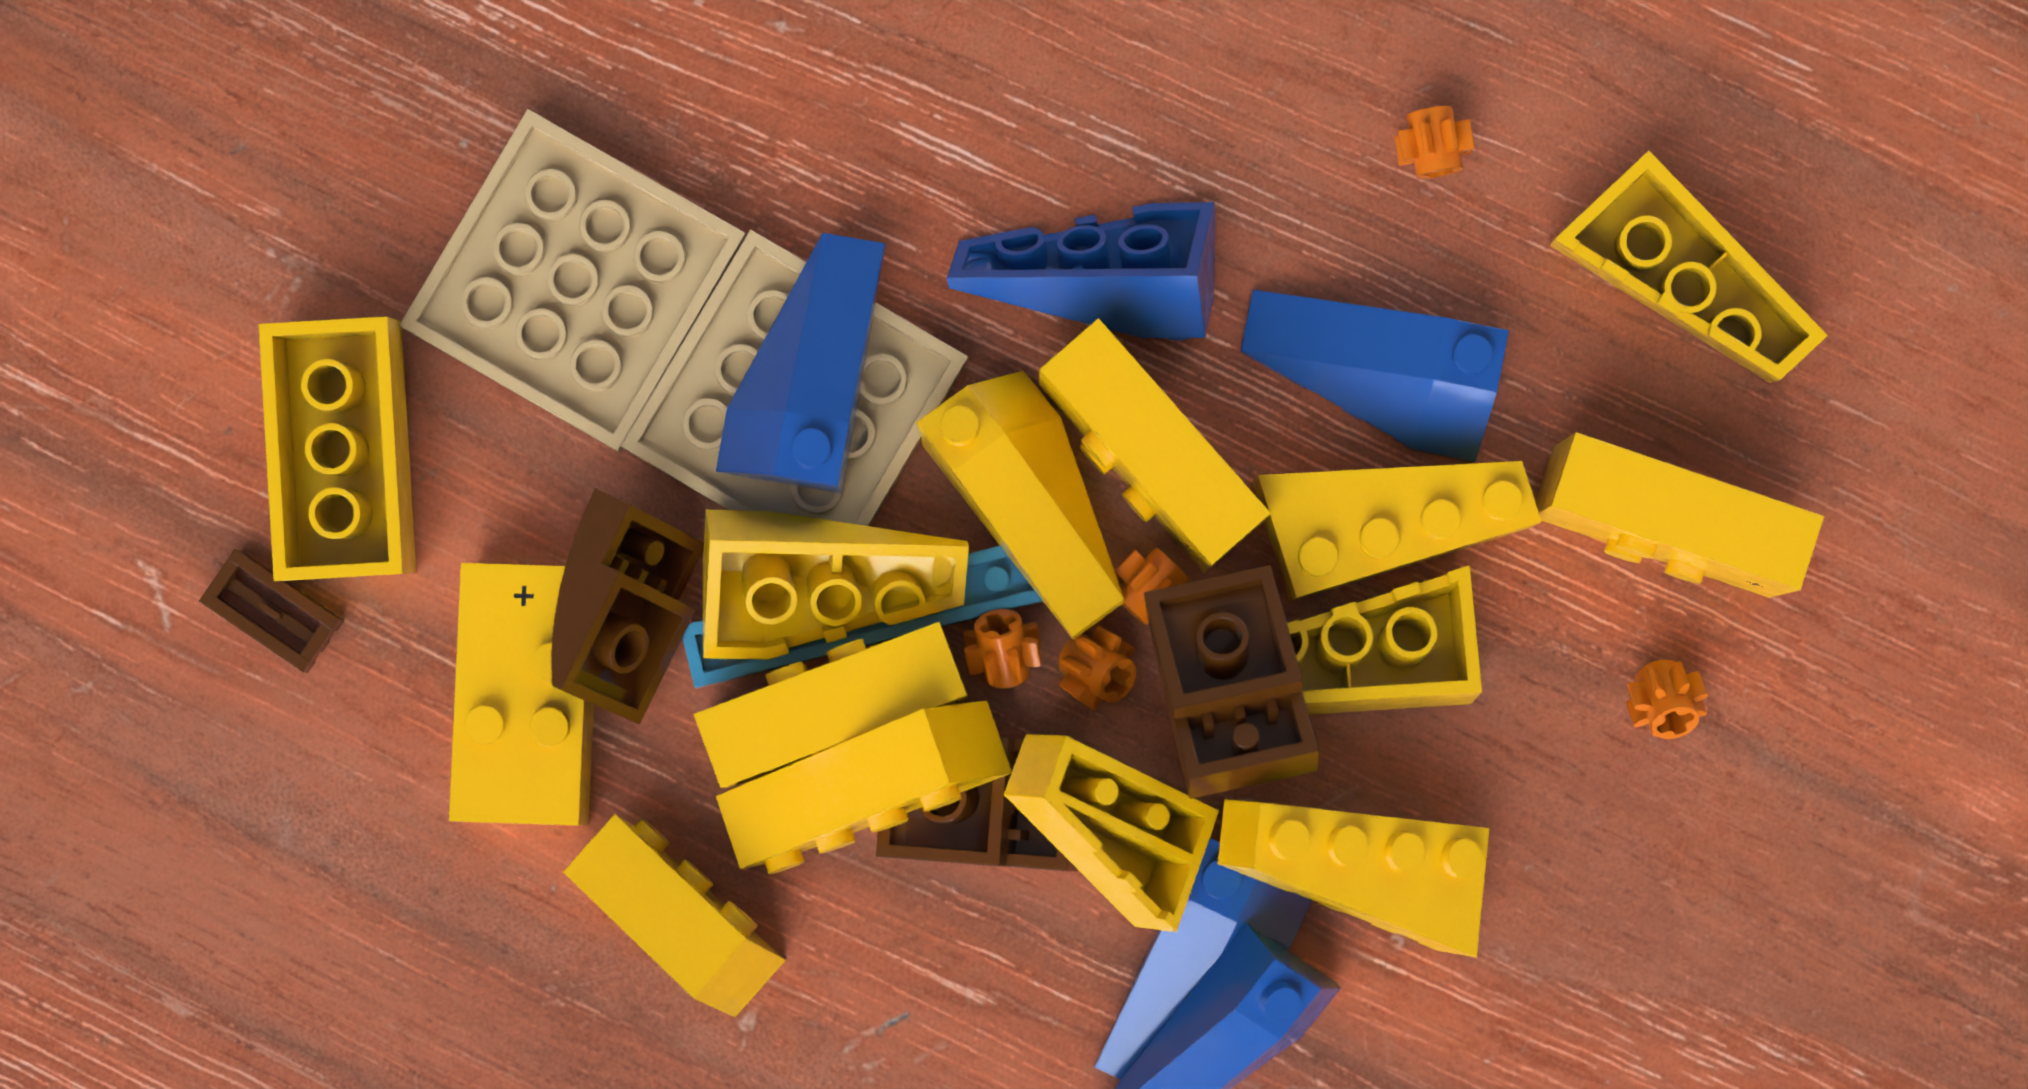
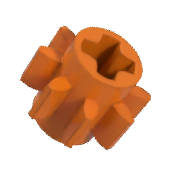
M1452 106L1429 107L1406 115L1408 129L1397 131L1398 135L1394 136L1399 166L1414 164L1417 179L1439 178L1463 170L1461 156L1472 154L1471 150L1475 149L1470 119L1455 122Z
M1156 547L1145 558L1134 549L1114 570L1116 577L1122 581L1119 585L1124 597L1122 606L1145 626L1149 622L1144 602V592L1185 584L1190 580L1167 555Z
M996 609L986 612L976 620L974 625L975 631L969 630L963 633L966 646L964 655L968 674L971 676L983 672L985 682L992 687L1006 689L1018 686L1030 676V667H1041L1042 665L1038 625L1036 622L1023 625L1021 616L1015 611Z
M1101 625L1097 626L1093 637L1082 633L1074 640L1072 638L1069 639L1059 656V670L1066 676L1060 682L1059 687L1092 710L1098 709L1102 699L1110 703L1121 700L1129 693L1136 679V666L1129 659L1136 651L1135 647L1124 642L1120 636Z
M1666 659L1653 661L1638 671L1635 682L1627 684L1631 699L1626 702L1634 727L1648 724L1654 737L1658 736L1663 739L1682 737L1694 730L1699 722V717L1706 716L1707 714L1703 700L1709 695L1700 672L1695 671L1686 674L1680 661L1675 662Z

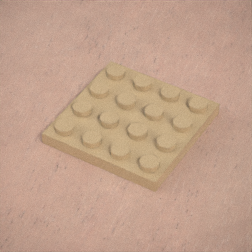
M527 109L399 326L621 453L623 441L747 235L740 229Z
M750 229L621 447L727 510L773 511L870 526L921 441L916 422L944 402L968 362V356L875 303L842 493L716 472L727 407L806 264V261Z

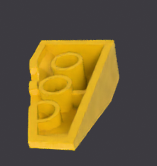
M1024 370L967 385L916 422L923 448L1073 640L1124 603L1121 588L1062 419Z
M706 509L703 551V658L768 660L789 654L788 648L823 638L826 639V643L847 638L846 632L880 622L894 625L963 606L969 553L968 541L773 511Z

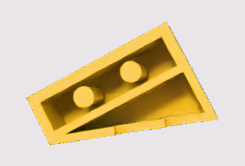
M1026 734L1004 796L1134 927L1177 932L1219 810L1195 798L1189 799V795L1068 736Z
M614 814L563 873L693 999L736 1017L786 959L754 932L758 926L745 912L729 900L724 905L708 891L714 884L697 867L686 859L679 865L664 851L670 842L650 823L641 818L636 825H633Z

